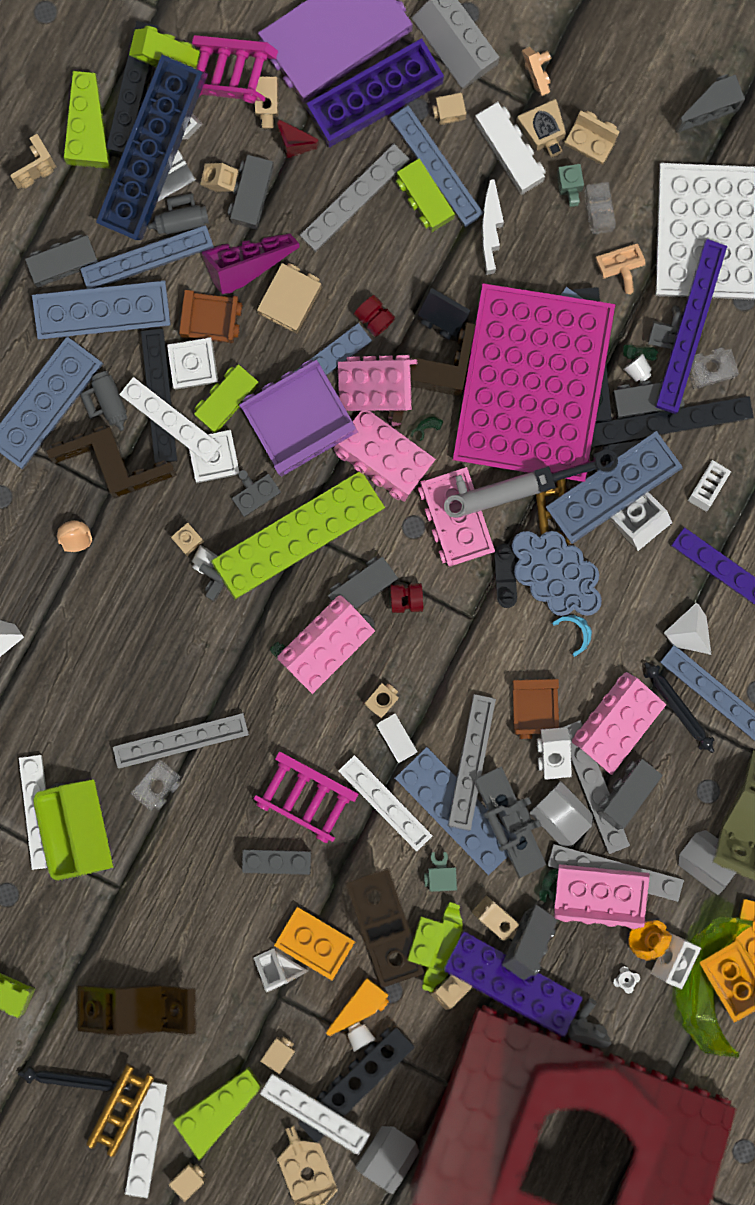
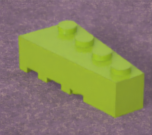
M73 71L64 159L67 165L111 169L106 149L107 141L97 76L95 73Z
M0 973V1009L11 1016L19 1018L25 1014L35 988Z
M250 1067L244 1069L174 1120V1125L199 1160L261 1089L262 1084Z

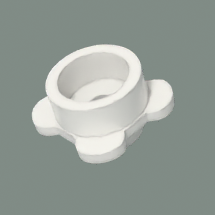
M624 966L620 968V974L617 978H614L613 983L616 987L620 986L626 993H632L636 982L640 981V976L637 973L630 972L629 968Z

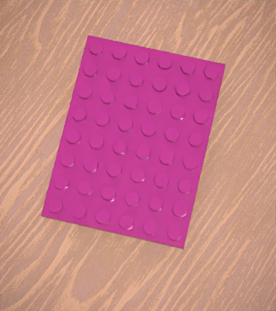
M482 284L453 460L527 473L548 466L551 469V473L589 462L616 305ZM587 472L565 479L585 482Z

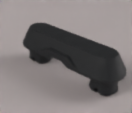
M501 544L495 550L497 600L500 606L504 608H510L517 602V584L514 575L515 554L509 544Z

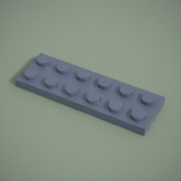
M166 280L32 295L38 339L171 325Z
M66 337L0 423V453L23 470L92 380L91 377L102 367L103 363L69 337Z
M656 431L619 456L618 465L614 471L609 473L597 471L587 478L585 482H581L546 506V509L569 542L573 544L680 471L682 465ZM612 461L611 463H609V464L606 465L605 467H610V466L613 464L614 461Z
M428 747L395 777L407 792L488 875L508 857L506 850H499L498 847L500 845L488 818H485L483 815L487 812V809L478 799L476 800L470 831L447 826L457 777ZM500 823L503 832L508 840L509 835L505 827Z

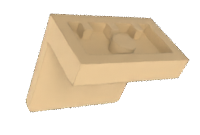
M580 111L576 123L564 144L603 165L617 140L619 131L616 130L617 127L612 123H603L598 120L597 116L592 112Z
M38 134L30 137L33 144L30 146V149L37 160L10 175L18 189L21 187L23 189L28 188L34 183L35 179L40 176L46 177L50 175L56 167Z

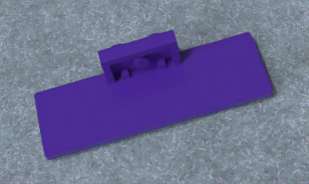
M463 932L444 971L563 1037L573 1020L582 997L539 973L522 980L502 965L506 957L504 953Z

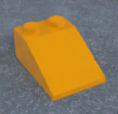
M739 940L699 962L733 1022H737L755 1012V963Z

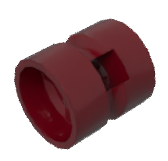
M375 295L368 298L355 311L354 315L362 324L367 323V329L374 337H377L392 324L396 317L388 308H382L383 303Z
M412 583L408 587H405L403 584L390 585L392 613H404L406 609H409L410 612H423L422 583ZM408 596V600H402V597Z

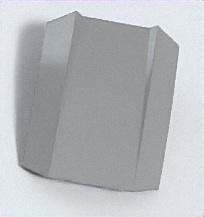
M561 781L529 812L534 820H540L541 827L560 846L574 845L592 827L593 814Z
M704 830L695 833L679 854V866L714 894L719 895L736 872L723 868L713 862L718 838Z
M382 1126L355 1165V1169L385 1191L393 1194L419 1153L417 1144L395 1127Z

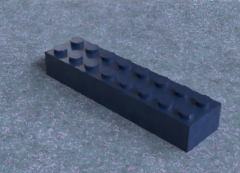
M161 55L98 215L97 224L134 240L143 239L208 73L168 56Z

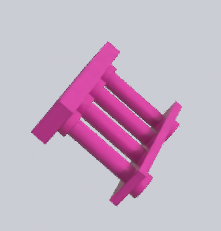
M194 35L192 44L199 48L201 53L197 65L198 70L205 72L209 55H212V53L219 54L211 85L204 84L200 96L236 98L248 103H255V101L265 102L266 97L257 92L256 89L264 61L267 58L276 59L277 49L267 42ZM236 55L237 59L229 87L220 86L227 57ZM248 57H254L255 62L247 89L238 88L245 60Z
M279 751L275 760L279 761L277 765L279 768L263 797L255 795L254 800L258 801L256 806L265 811L271 808L317 833L315 836L317 839L328 843L329 840L333 842L335 837L330 835V832L345 804H349L350 800L355 802L359 794ZM292 768L299 772L297 775L299 778L283 808H280L270 801L286 772H289ZM313 779L318 782V790L303 818L300 819L290 812L306 782ZM330 790L338 793V800L322 830L311 825L310 822L326 792L329 793Z

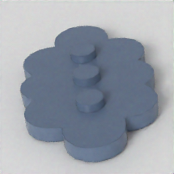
M528 531L519 532L515 535L511 547L519 560L514 566V575L519 583L530 587V593L534 599L546 601L549 610L560 616L568 615L573 610L581 615L589 616L599 610L602 602L601 595L594 588L599 581V571L594 564L584 561L583 553L578 547L567 545L565 538L560 533L554 531L545 532L540 537Z

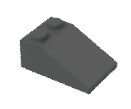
M728 74L718 77L716 82L680 118L676 132L679 133L739 111L745 98L736 74L730 77Z

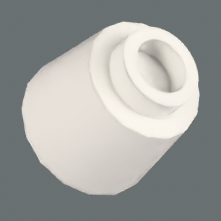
M643 354L623 368L636 382L638 380L644 382L651 376L650 371L652 369Z
M199 545L192 560L194 563L192 567L200 572L199 569L203 563L213 568L211 561L218 556Z
M358 1022L348 1028L350 1033L347 1035L353 1051L375 1040V1037L365 1024L361 1025Z

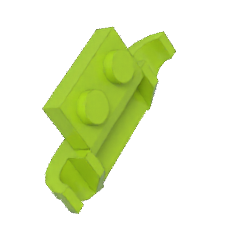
M449 902L440 923L424 917L419 919L407 960L426 966L422 981V989L433 992L449 974L444 971V968L463 931L460 905Z

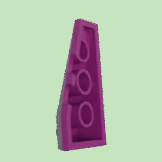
M291 234L266 237L260 243L243 241L242 246L229 247V244L220 245L201 253L213 284L222 294L244 287L298 249L300 245Z

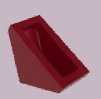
M281 120L278 121V131L287 158L318 148L319 139Z

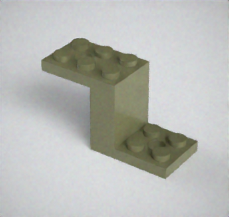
M754 750L749 759L744 784L722 821L713 862L721 867L730 869L752 880H755Z

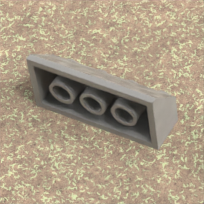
M429 0L412 17L415 25L462 90L498 65L500 57L458 0Z

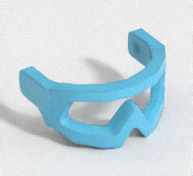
M564 615L552 624L555 626L561 621H572L583 632L584 642L581 648L572 654L575 657L587 649L591 641V627L583 617Z

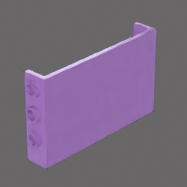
M307 0L258 33L260 41L258 42H267L278 50L277 58L270 59L271 64L276 71L281 70L284 74L282 79L289 89L293 87L299 98L305 103L411 32L413 24L405 14L406 9L400 0Z

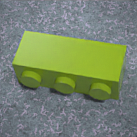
M151 26L135 29L129 56L157 67L161 55H165L196 68L200 51L192 48L190 43L178 42L174 36L158 33V29Z
M420 158L397 172L396 184L402 192L406 191L410 197L407 199L413 210L417 209L421 217H419V220L425 229L429 227L430 231L433 232L454 219L455 213Z
M239 364L236 368L232 366L224 375L226 379L221 384H215L210 390L211 396L206 401L201 400L194 409L196 410L194 413L195 417L213 433H217L240 408L239 405L243 403L242 400L252 394L259 386V382Z

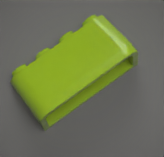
M94 779L39 791L35 794L34 807L48 872L54 880L67 879L113 868Z

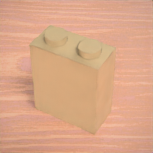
M282 263L257 312L259 315L297 334L322 285L319 283L320 279L309 273L306 276L300 273V269L290 263L285 265Z

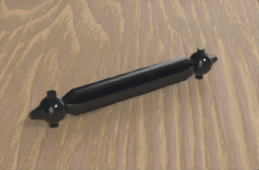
M646 662L644 664L646 668L645 678H653L654 686L691 735L700 741L699 749L708 750L711 753L715 752L713 748V741L715 739L713 737H706L704 728L666 678L659 674L660 666H654Z
M31 1066L24 1071L18 1072V1075L23 1077L27 1083H31L35 1079L40 1083L101 1091L114 1090L118 1080L114 1082L109 1078L46 1070L36 1072ZM126 1084L123 1092L125 1090H130L131 1086Z

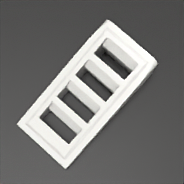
M712 460L688 501L702 510L708 511L731 471ZM711 470L723 476L722 479L710 473ZM706 478L715 482L716 484H718V486H715L714 484L708 482ZM704 486L705 488H707V489H709L710 491H712L713 494L707 492L706 490L702 489L701 487Z

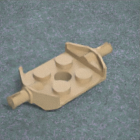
M290 1126V1128L285 1129L290 1144L280 1154L277 1161L280 1164L294 1205H326L337 1192V1186L320 1142L301 1140L300 1137L298 1138L295 1126ZM303 1168H312L314 1176L311 1179H304L301 1175Z

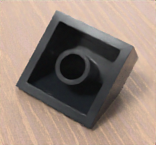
M431 288L417 319L420 320L419 324L429 330L434 328L439 331L438 335L448 341L451 339L456 341L461 328L465 326L469 319L471 310Z

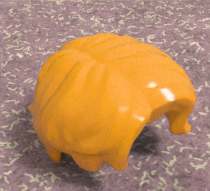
M658 920L646 921L644 927L631 929L628 943L637 958L647 961L664 955L672 939V935L666 931L667 927L664 923Z

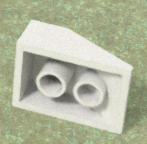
M649 492L610 518V521L638 551L672 523L667 510Z

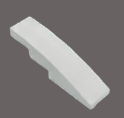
M490 180L483 213L482 248L486 275L495 273L496 267L492 251H497L500 247L496 228H501L504 224L495 180Z

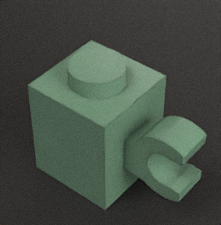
M581 164L559 167L557 179L560 195L568 194L570 207L579 206L578 192H582L584 187Z
M435 852L431 853V861L437 868H428V873H424L425 887H429L430 892L457 890L456 867H447V852H443L444 857L441 861L435 859Z

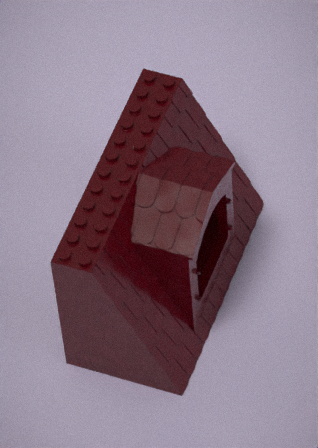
M483 1005L482 1008L476 1007L410 1183L412 1205H556L520 1191L518 1188L546 1114L567 1108H584L600 1112L621 1125L632 1138L637 1149L616 1205H710L736 1108L731 1105L732 1101L728 1100L729 1098L719 1094H715V1097L710 1096L711 1093L699 1086H694V1089L689 1088L685 1081L673 1077L672 1081L668 1080L664 1073L652 1069L651 1073L647 1072L646 1068L641 1064L631 1061L629 1065L624 1063L625 1060L620 1056L610 1053L608 1057L603 1055L604 1052L597 1047L591 1045L588 1048L582 1047L580 1042L570 1040L569 1037H567V1040L561 1039L560 1035L549 1029H546L545 1032L540 1031L538 1025L528 1021H525L524 1024L519 1023L518 1019H516L517 1017L508 1013H504L503 1016L496 1014V1009L487 1005Z

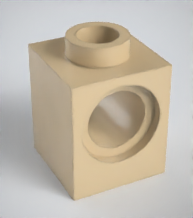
M462 93L436 98L432 110L434 118L439 119L440 125L466 120Z
M223 163L205 164L200 185L215 192H234L238 170Z
M189 523L171 537L186 556L190 555L199 545L204 543L203 539Z
M389 683L386 686L381 684L364 705L382 719L399 699L396 696L398 691ZM380 693H386L390 698L389 703L385 706L377 703L376 698Z
M284 1036L281 1039L276 1037L262 1057L261 1062L280 1074L295 1052V1048L292 1047L294 1043Z
M190 1162L169 1185L186 1201L205 1182V1172L199 1165L193 1166Z

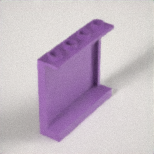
M309 360L300 366V370L284 374L281 377V381L276 384L272 382L262 388V392L257 395H248L242 400L243 403L239 405L272 460L274 468L281 477L358 433L357 428L317 360Z

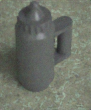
M193 193L168 198L169 211L155 216V221L149 224L148 228L157 230L158 234H172L202 227L204 224L209 223L206 206H195ZM187 203L192 204L191 207H186L177 210L172 209L173 206H178Z
M108 371L98 373L91 377L93 388L80 394L89 418L93 419L104 414L105 419L108 420L111 426H117L120 431H123V424L127 420L126 409L113 377L109 375ZM90 394H96L101 410L96 411Z

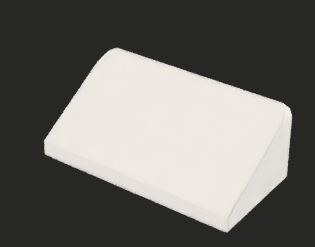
M396 714L376 724L398 763L417 753L415 746Z

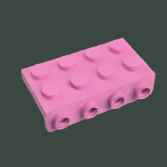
M398 355L396 360H393V356H379V360H376V356H363V361H360V357H347V361L338 362L339 399L346 411L411 410L410 364H417V359L410 360L409 355Z
M361 411L353 421L358 433L337 444L333 450L341 460H347L351 463L356 471H360V473L370 477L375 485L384 487L393 498L405 502L436 459L371 411Z
M467 467L426 481H420L421 487H418L421 500L426 499L428 508L425 509L428 521L433 520L435 529L432 530L435 542L440 541L442 550L439 551L443 564L447 563L448 567L495 552L482 511L460 518H453L446 514L444 510L446 499L459 494L456 476L462 475L467 491L474 490ZM458 500L450 504V510L453 513H458L462 509V504Z
M337 596L278 655V660L313 694L375 630L345 598Z
M625 672L617 679L616 684L609 693L603 697L602 702L595 711L589 715L588 720L581 729L576 732L572 743L612 775L666 704L638 678Z
M559 864L554 917L562 922L580 921L584 924L600 923L610 927L620 925L631 929L642 928L645 925L649 873Z

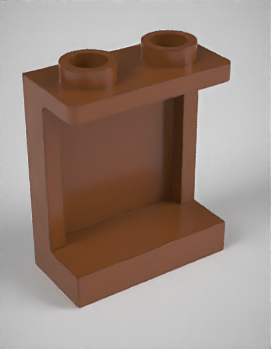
M185 290L180 336L190 339L212 338V341L234 344V337H239L240 325L236 324L237 316H241L242 303L239 302L238 296L230 298L196 294L194 291Z
M559 679L512 681L514 735H519V739H533V734H541L542 729L559 728Z

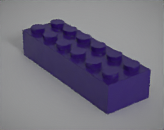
M421 38L306 103L307 111L330 148L443 84L444 75Z

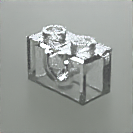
M609 183L586 185L584 194L591 234L613 231L616 222Z
M724 347L712 350L711 355L704 356L703 353L695 355L689 373L693 390L733 379L739 375L732 349L725 350ZM708 362L715 363L717 371H708L706 364Z
M160 759L130 794L150 811H153L155 808L159 810L167 801L164 797L169 791L174 793L182 784L179 781L181 776ZM156 780H160L164 784V789L161 793H155L152 789V784Z

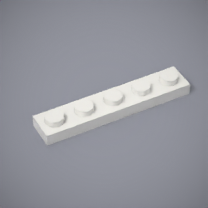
M134 377L119 394L206 463H209L221 448L217 441Z
M42 755L19 758L32 870L48 868L34 807L35 794L46 790Z
M355 755L339 770L416 852L432 837L428 830Z
M274 1074L271 1075L261 1092L262 1096L356 1154H359L370 1133Z
M153 1081L140 1106L126 1195L148 1198L168 1084Z

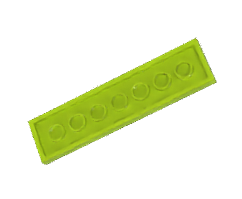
M359 471L211 561V564L234 600L384 510L385 507L365 475Z

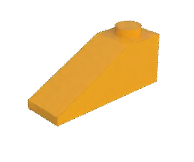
M367 977L326 1030V1034L331 1036L375 1014L377 1010L382 1011L389 1002L387 999L389 994Z

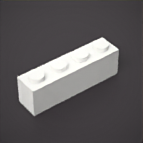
M497 102L475 116V123L520 195L542 183L546 172L540 162L536 163L532 157L534 153L528 143L524 144L520 138L522 133L518 126H513L510 122V114L506 107H501Z

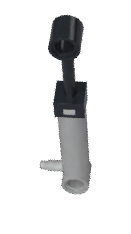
M606 449L600 451L594 458L595 460L554 473H551V469L548 466L471 491H467L462 475H458L455 479L459 494L446 499L444 510L450 517L460 518L538 493L556 489L554 482L595 469L605 473L612 472L618 465V457L612 450ZM604 455H610L613 458L614 462L610 467H603L600 460ZM455 500L460 501L462 504V509L458 513H453L450 510V504Z

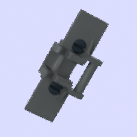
M502 766L474 779L488 809L483 815L485 818H488L500 845L498 847L499 850L507 851L518 878H522L545 866V860L531 832L532 829L539 828L542 825L540 820H532L526 808L527 805L531 804L529 797L516 799ZM497 813H499L500 818H501V820H502V822H503V825H504V827H505V829H506V831H507V833H508V835H509V839H508V840H507V838H506V836H505V834H504V832H503V829H502V827H501V825H500V823H499V821H498V818H497V816H496Z

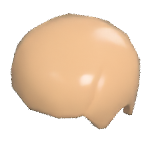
M72 520L65 522L58 528V544H61L66 552L82 551L92 543L90 529L83 522Z

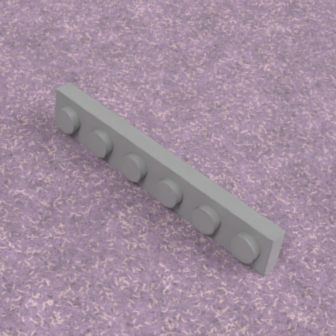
M393 144L300 234V238L314 252H317L410 159Z
M476 694L472 696L448 827L466 831L471 830L478 795V787L474 779L482 774L496 701L494 698Z
M244 713L114 746L113 751L117 767L120 769L248 736L249 732Z
M580 720L564 726L568 727L570 736L571 760L607 852L611 854L629 847L630 844L624 829H615L597 814L601 808L599 806L600 802L605 796L610 794L598 764L572 743L576 732L583 726Z
M555 844L552 846L547 865L559 869V864L649 873L648 894L677 902L679 901L684 882L683 879Z

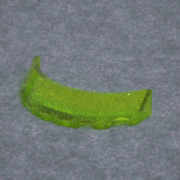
M718 917L712 920L710 925L701 933H697L690 941L700 947L701 950L683 988L676 987L677 1009L681 1011L684 1021L682 1025L686 1033L690 1034L699 1046V1049L705 1054L739 1058L740 1053L730 1045L721 1031L714 1007V987L699 962L730 945L739 934L753 925V921L740 918Z

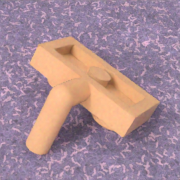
M531 47L523 49L522 53L526 61L525 67L529 70L535 89L542 96L549 93L550 90L547 84L550 83L547 73L543 72L541 67L544 62L551 59L548 51L540 54Z
M637 243L597 256L596 263L603 279L621 273L624 279L625 293L632 294L634 289L630 270L644 266L645 258Z

